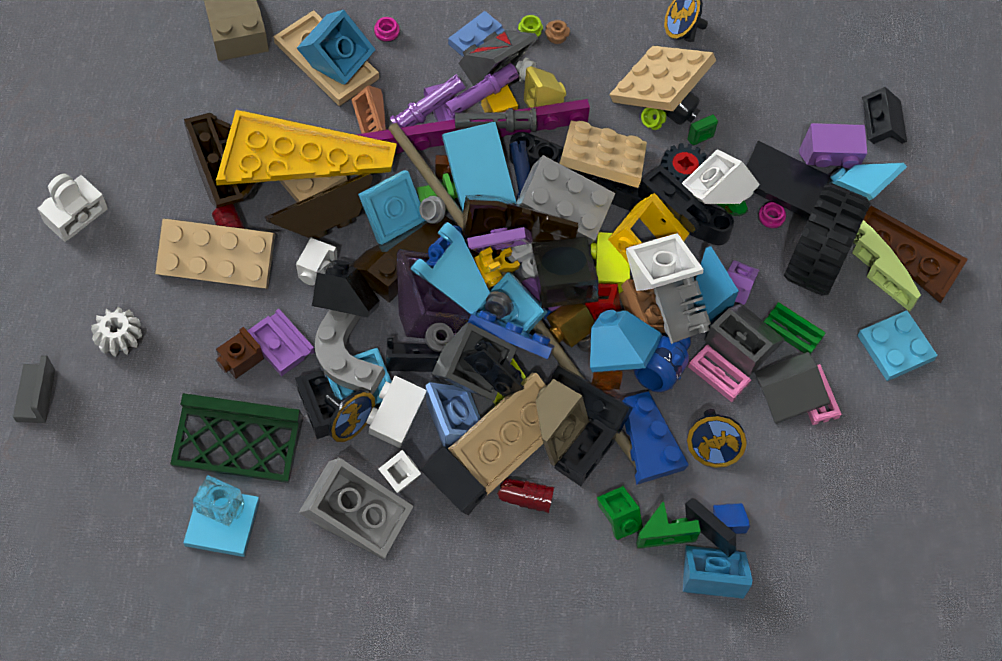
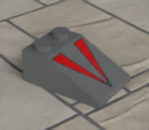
M505 30L498 35L496 32H493L483 40L484 43L477 47L474 44L463 52L464 56L458 64L473 86L484 80V76L489 73L492 75L509 63L516 65L538 37L535 33Z

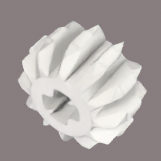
M118 306L115 312L111 313L106 308V315L104 317L96 315L97 324L91 325V330L94 334L92 339L104 354L110 351L116 357L119 351H123V353L128 355V347L137 348V339L142 338L141 323L130 310L123 312L122 308Z

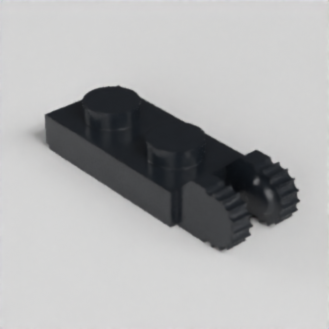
M659 165L640 181V186L649 195L655 193L672 212L674 217L680 220L682 225L694 234L700 229L698 221L689 213L691 210L695 217L705 224L712 220L710 211L664 167Z

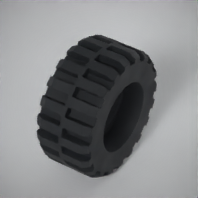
M833 183L825 184L785 271L784 276L787 281L821 296L830 293L871 204L867 197Z

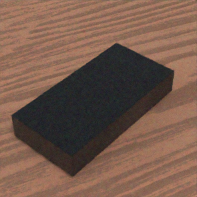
M691 498L685 503L686 518L689 521L698 520L700 531L707 539L728 557L736 552V533L698 500Z

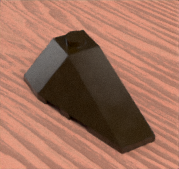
M466 195L463 208L464 239L491 234L490 231L494 229L507 228V230L524 227L531 232L532 240L536 243L574 244L578 231L577 222L496 197Z

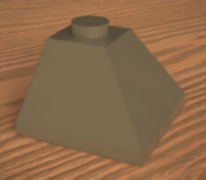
M552 379L548 386H544L539 391L536 406L542 440L550 463L555 466L585 429L589 419L582 395Z

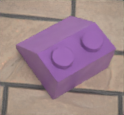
M811 123L799 149V154L807 165H816L822 168L828 166L851 168L854 165H861L867 155L865 125Z

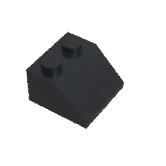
M333 260V263L327 264L317 272L312 306L367 318L378 308L380 300L358 268L350 267L349 262Z

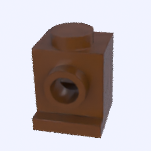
M244 327L239 329L240 333L216 349L218 354L217 364L224 373L229 371L235 379L264 360L261 346Z

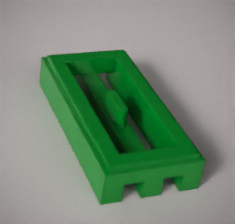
M779 302L763 321L785 339L784 341L803 353L809 352L810 355L826 333ZM773 320L777 321L778 323H780L781 325H783L784 327H786V328H788V329L785 330V329L782 328L781 326H779V325H777L776 323H774ZM797 335L800 336V337L803 338L804 340H806V341H808L809 343H811V345H808L807 343H805L804 341H802L801 339H799V338L796 337V336H797Z

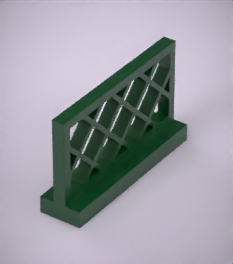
M182 394L180 403L182 411L170 462L171 466L289 483L298 432L303 420L299 409ZM188 416L201 417L206 426L191 435L186 428ZM205 418L214 420L208 423V421ZM221 421H229L235 430L220 440L213 427ZM234 422L243 424L237 427V425ZM250 425H257L264 434L252 443H249L242 434V431ZM264 427H272V428H271L269 431H266V429H265ZM280 429L291 430L290 440L279 448L271 435ZM210 430L218 442L203 452L195 439ZM185 433H186L187 436H188V438H187L186 440H184V435H185ZM239 434L247 446L232 456L224 444ZM268 438L276 450L261 460L253 448ZM192 442L200 454L191 461L179 460L181 449ZM221 446L229 459L220 465H212L206 456ZM288 449L287 456L285 457L282 452ZM248 451H251L258 460V463L249 470L241 469L236 460ZM280 454L285 461L283 474L270 473L265 464ZM204 458L207 464L198 462ZM233 463L236 466V468L227 466ZM263 467V469H264L266 472L256 471V470H258L259 468Z

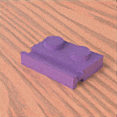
M277 309L274 315L271 317L267 316L249 329L248 332L261 346L266 360L282 377L304 361L306 356L312 355L315 351L310 342L282 311Z

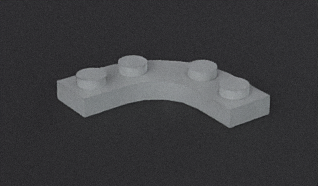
M329 310L322 320L315 337V352L322 370L332 381L340 386L354 391L367 390L373 395L385 376L384 367L357 359L346 350L347 339L361 316Z

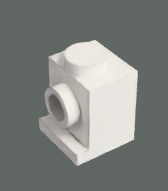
M310 238L296 263L298 278L308 285H315L317 272L327 264L333 263V260H338L336 247Z
M403 450L379 468L380 472L397 493H400L421 475L416 464Z

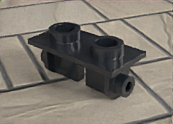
M480 340L474 347L477 352L464 358L503 397L524 389V386L521 384L523 381L521 372L506 359L498 363L501 354L490 342Z

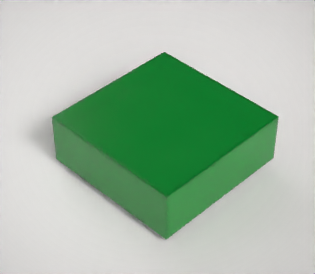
M714 114L691 124L687 138L690 144L697 145L714 137L718 124Z

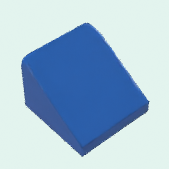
M743 503L713 505L714 515L734 533H747L750 523Z

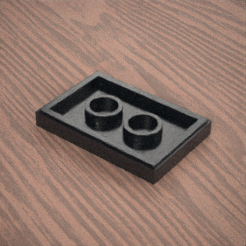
M757 141L746 165L760 184L754 190V193L809 219L825 184L828 183L830 175L760 141Z

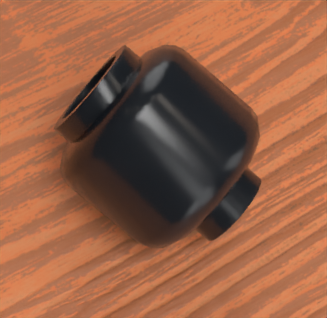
M690 91L674 111H663L667 117L679 125L684 124L687 120L691 123L701 111L697 108L700 100Z

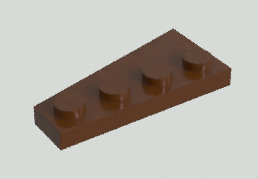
M871 205L864 217V221L893 250L911 278L941 304L968 259Z

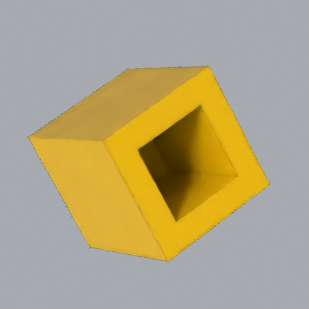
M508 84L502 87L499 93H492L481 100L484 112H505L509 108L518 110V104Z

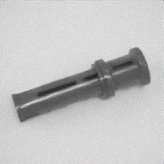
M513 108L506 109V112H455V130L491 123L470 122L469 120L492 119V122H496L497 129L506 128V131L509 132L530 129L531 132H536V108H531L530 111H514ZM516 119H528V121H516Z

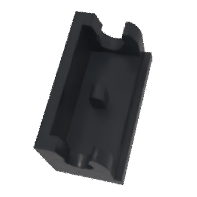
M387 338V371L433 372L441 352L432 350L427 344L393 343V338Z
M317 371L302 377H296L297 390L316 438L320 439L328 436L330 419L335 410L324 402L325 397L329 393H333L327 376H325L323 371Z
M592 418L579 437L556 463L554 469L581 487L614 444L617 431Z
M444 446L421 469L436 487L466 515H469L487 495L486 488Z

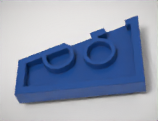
M484 310L472 313L468 323L508 343L546 359L551 357L555 347L549 343L551 339L538 333L531 335L523 331L524 328L509 321L507 323L497 319L496 315Z
M649 391L625 397L623 402L633 407L625 423V428L632 444L630 454L632 461H635L637 470L635 474L636 485L684 471L689 464Z

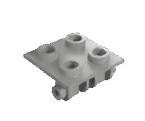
M693 277L654 288L656 304L660 308L664 320V329L669 336L671 344L698 333L710 331L709 325L711 322L707 311L696 313L697 310L704 309L706 306L694 308L693 305L694 302L703 300V297L693 300L691 298L701 294L698 281H694Z

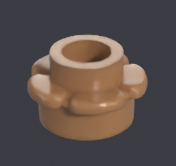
M555 20L546 25L545 34L551 43L561 44L569 36L570 29L565 22Z

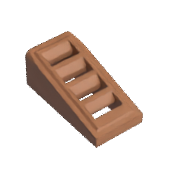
M368 85L351 99L362 134L386 130L382 91L379 88Z

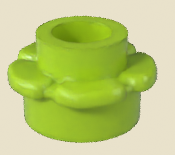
M527 15L522 18L518 25V30L535 33L539 37L543 30V25L537 16Z
M646 107L641 114L642 123L647 128L651 127L652 130H658L662 127V123L666 121V113L661 109Z

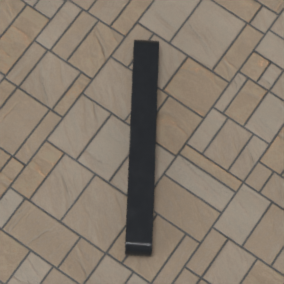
M517 132L512 135L510 144L513 142L520 144V141H526L530 169L543 155L560 164L564 147L526 132ZM509 147V160L513 164L511 149ZM570 169L614 192L615 195L611 204L631 211L637 203L643 200L641 197L647 198L650 196L640 184L637 188ZM699 201L710 211L712 220L705 224L697 218L700 229L694 234L686 229L690 233L689 235L717 246L726 244L734 226V218L724 210ZM691 210L689 213H690L693 217H695L693 211Z

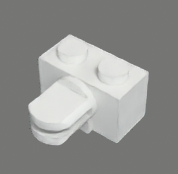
M65 173L56 176L50 182L48 189L51 197L47 198L37 208L43 222L64 242L68 241L108 210L103 194L82 175L73 180Z

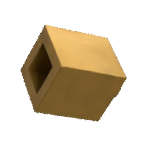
M573 297L546 317L551 325L549 331L558 343L563 341L571 348L591 333V327L595 323L587 307Z

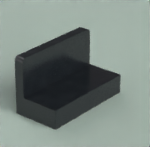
M886 87L862 97L868 140L875 144L893 136L901 144L907 142L900 99Z

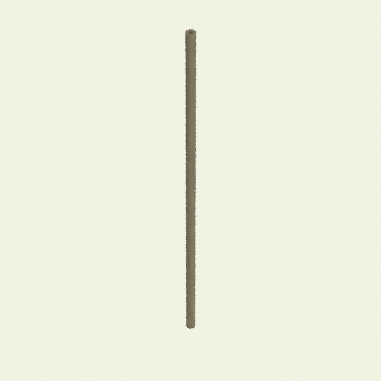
M397 123L390 125L388 130L434 193L444 201L445 208L463 230V212ZM502 272L501 275L504 277L507 272ZM540 320L534 327V330L538 334L551 339L549 343L555 346L552 354L558 363L584 378L543 321ZM621 430L620 433L616 434L615 441L636 468L635 461H632L630 454L632 449L631 441Z

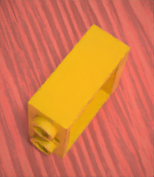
M653 193L634 206L608 240L628 262L626 248L642 244L631 230L639 218L657 239L678 233L684 242L690 233L674 217L660 198Z

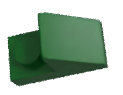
M662 502L640 531L636 541L637 549L696 542L701 532L699 521H689L688 518H680L668 524L665 503Z

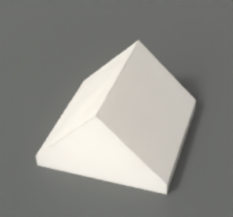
M678 233L626 248V255L636 291L653 289L703 274L704 269Z

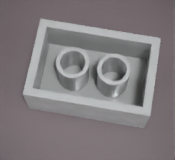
M543 155L532 166L516 204L577 222L578 231L574 244L586 248L596 240L615 193Z

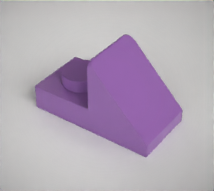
M734 260L727 273L739 290L735 302L744 305L759 270Z

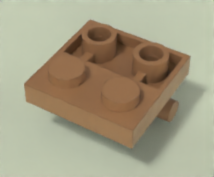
M627 279L621 285L623 292L619 294L625 309L624 311L630 312L660 333H666L660 308L656 304L654 288L636 291L634 280Z

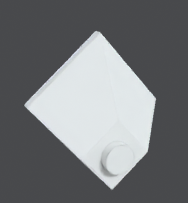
M718 149L682 182L693 193V196L704 204H740L742 201L750 198L754 190L760 185L742 161Z

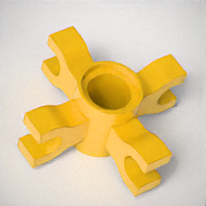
M491 247L480 251V254L473 258L488 290L503 278L502 272H513L519 269L520 263L518 260L514 263H508L505 260L513 252L510 247L504 249L494 259L492 258L493 251Z

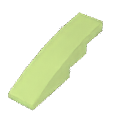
M863 220L853 242L856 246L852 254L871 268L867 278L910 312L921 296L920 292L893 250Z

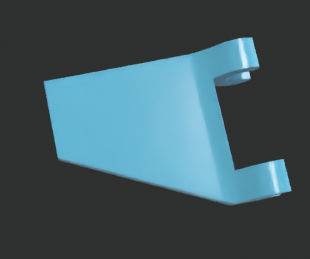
M447 222L442 226L438 234L451 244L434 267L431 268L419 258L410 270L428 281L471 315L478 310L490 292L462 234Z

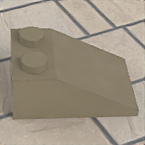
M204 0L218 61L269 51L257 0Z

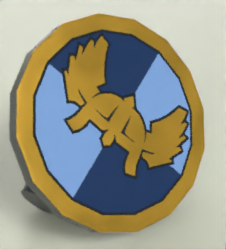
M702 0L672 1L668 7L664 23L666 33L671 38L678 40L684 38L685 41L694 42L697 27L702 30L706 29L708 21L701 18Z
M359 390L340 400L333 393H329L325 397L324 402L335 410L330 419L329 435L336 442H345L359 434L367 425L366 421L373 407L375 408L374 396L367 390Z
M714 409L706 410L704 417L696 420L690 427L687 437L688 449L693 457L702 464L714 468L727 467L736 463L743 456L747 445L745 431L741 425L728 416L716 414Z

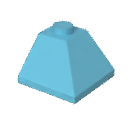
M904 163L854 165L846 170L841 167L830 176L832 179L830 183L867 197L870 201L907 166Z

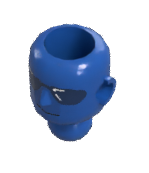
M667 334L662 336L646 368L634 369V375L643 387L654 392H665L672 389L677 380L681 379L680 376L688 365L689 354L687 350L691 345V338L688 337L671 344Z

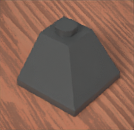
M467 322L443 347L432 375L456 387L494 401L498 392L464 358L476 353L475 345L480 340H483L484 342H490L501 354L498 363H501L504 359L511 363L517 347Z

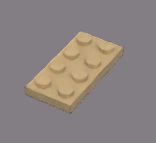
M313 10L273 36L274 43L340 106L361 92L365 87L379 79V72L369 62L365 61L351 79L342 85L312 68L298 51L297 47L322 20Z
M162 219L155 274L268 289L275 233Z
M531 373L521 382L524 386L523 390L506 396L448 448L452 455L486 488L487 495L543 444L536 400L539 391L546 385L537 373Z

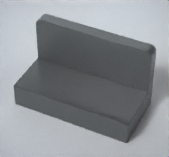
M41 356L39 365L23 364L13 414L16 422L46 423L55 369L48 356Z

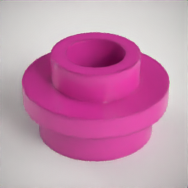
M391 17L380 18L374 26L375 36L382 41H392L398 37L400 32L398 23Z
M769 202L761 207L758 216L764 226L778 228L784 224L786 212L782 206Z

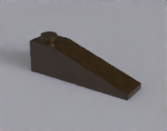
M445 215L438 223L424 221L383 245L378 244L366 250L350 267L358 268L371 289L390 303L417 276V274L410 270L413 264L419 258L424 262L430 259L428 249L441 237L438 232L447 222L452 226L458 225Z

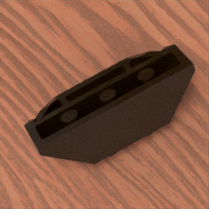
M212 113L184 119L193 157L210 202L216 208L244 201L259 182L216 185V178L231 125L217 119V116Z
M362 173L265 216L266 222L307 238H321L328 234L327 229L337 226L338 229L353 223L352 218L359 216L363 205L358 194L370 188L373 180L370 173Z

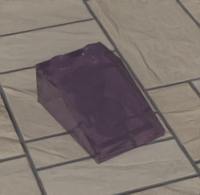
M399 249L397 252L399 317L406 337L425 339L427 329L435 323L448 325L455 336L469 321L470 316L468 312L428 281L410 270L419 258L427 262L430 259L428 253ZM436 333L438 340L445 339L442 333Z

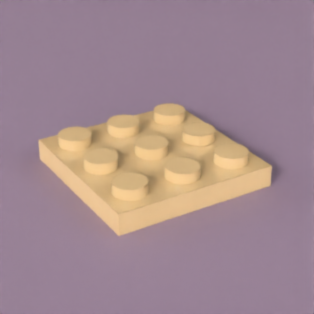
M652 46L609 95L613 103L674 111L716 62V58L713 52Z
M571 120L560 164L570 169L638 188L642 177L647 142L642 141L637 136H625L609 128L600 129L591 126L585 121L576 122Z

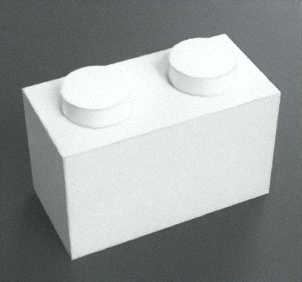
M394 376L391 383L386 381L379 395V398H382L383 401L379 409L373 407L366 421L370 425L368 434L401 448L427 390L397 376Z

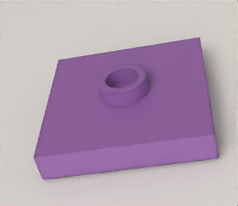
M524 227L512 230L499 228L491 230V234L467 238L469 248L478 253L489 247L494 251L533 242L531 232Z

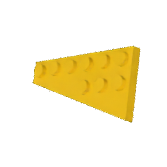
M236 110L216 178V185L391 172L397 144Z

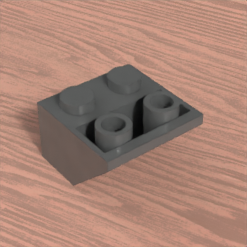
M739 304L729 308L711 325L705 342L749 377L785 339L743 304Z

